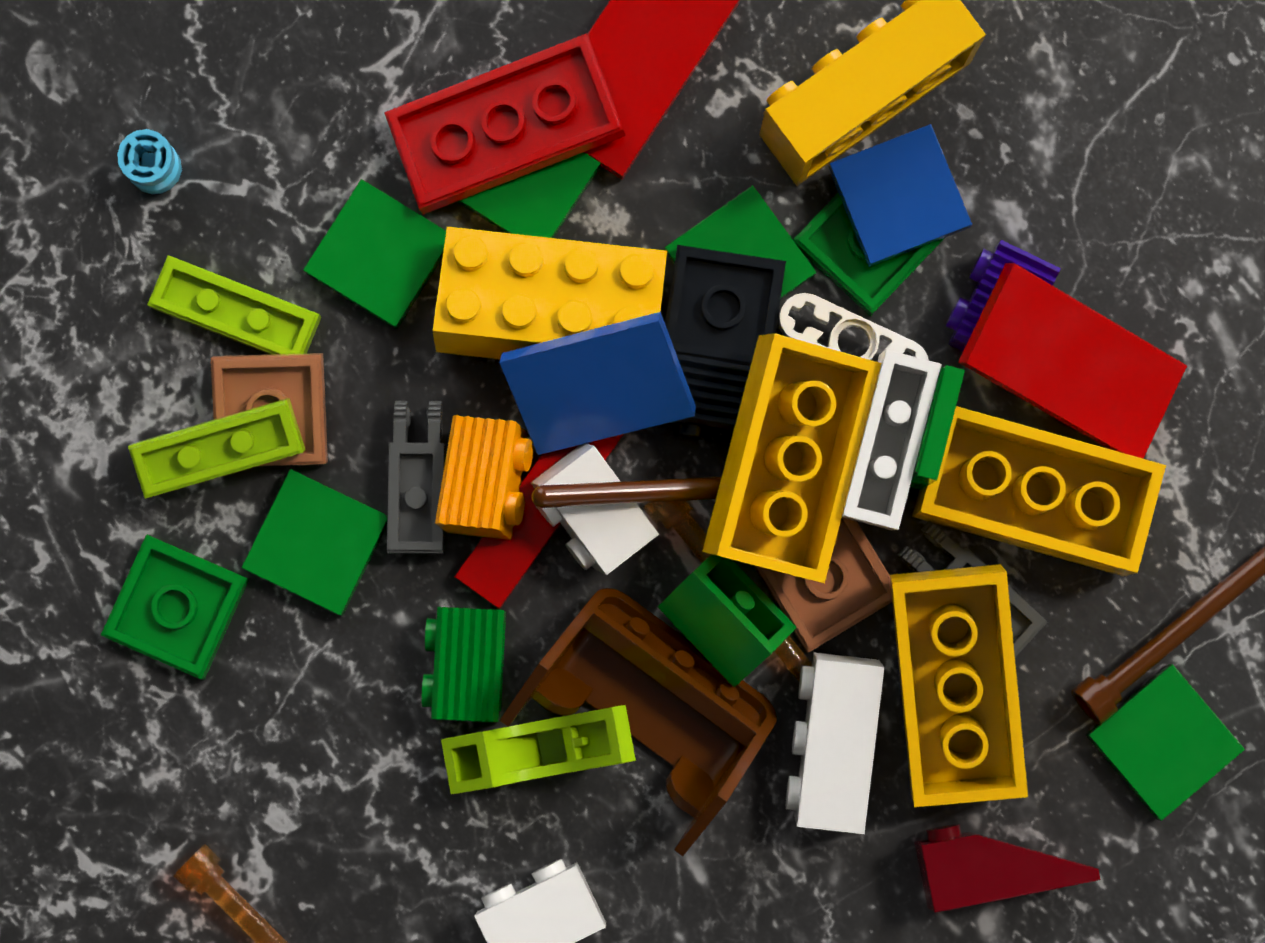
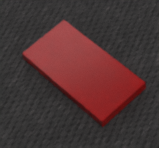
M610 0L587 36L626 136L584 153L600 162L601 167L623 180L739 5L740 0Z
M587 33L384 112L418 208L422 214L429 213L626 136Z
M1005 263L958 363L1104 447L1144 459L1187 368V365L1015 263Z

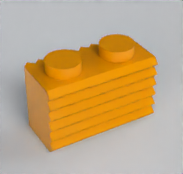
M453 416L435 524L445 532L509 540L513 536L512 528L514 525H520L524 514V495L522 492H519L521 474L523 471H529L533 459L532 440L528 439V433L516 421Z

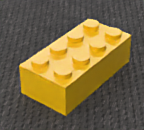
M905 0L901 4L904 12L888 23H886L883 17L875 20L856 36L859 43L843 55L838 49L831 51L814 64L811 68L814 75L799 86L794 81H790L778 88L767 98L766 101L770 106L763 113L764 117L759 135L796 186L813 176L971 63L986 34L961 0Z
M447 227L433 324L436 352L500 359L503 352L660 312L667 251Z
M776 333L758 335L702 552L825 584L882 363Z
M956 406L938 479L919 490L912 517L1120 576H1128L1138 573L1166 465Z
M1001 564L890 575L910 787L914 807L1028 797L1007 571Z

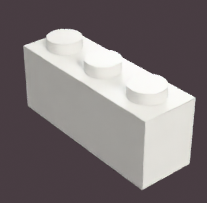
M886 349L878 357L877 362L882 364L842 517L889 530H899L942 364Z
M813 652L812 667L802 666L799 682V699L808 700L805 722H795L792 754L801 755L799 777L789 776L786 793V809L795 810L794 817L797 827L865 834L884 666L880 660Z

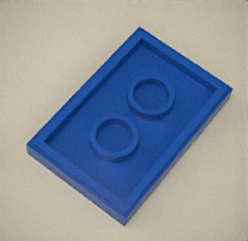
M661 311L503 352L499 361L538 455L695 416L696 405Z

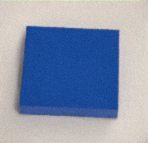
M931 124L831 162L828 166L868 267L969 229L972 226L968 212Z

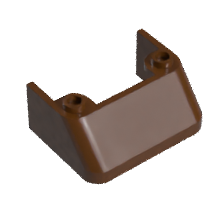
M603 588L592 596L539 662L499 721L509 727L531 698L547 711L560 715L576 713L585 701L596 710L626 705L631 735L674 766L666 779L667 792L678 808L694 817L674 849L677 853L684 856L726 804L776 724L777 717L770 701L743 680L733 687L688 639L625 593L616 589Z

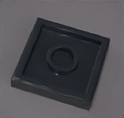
M677 245L665 324L676 354L751 366L758 335L776 333L786 261Z

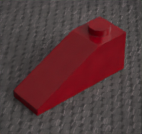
M959 824L926 830L928 840L915 842L927 907L935 913L1101 880L1098 868L976 833H961Z

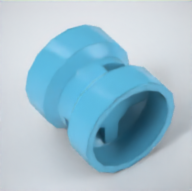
M149 129L136 130L127 135L120 143L117 153L118 165L123 174L142 192L161 194L172 189L179 181L182 172L181 159L168 140L160 133Z

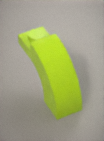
M626 705L441 739L451 795L636 761Z

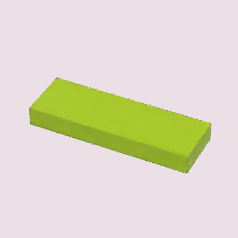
M169 255L166 258L147 304L154 310L269 355L307 354L322 318L318 313Z
M290 398L132 443L128 446L145 499L297 455L306 450Z

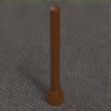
M722 477L541 485L534 489L532 500L540 508L712 500L717 497Z
M1265 546L1105 677L1100 674L1095 679L1087 677L1071 690L1073 698L1086 715L1098 725L1104 723L1118 711L1116 704L1122 700L1121 693L1263 577L1265 575Z

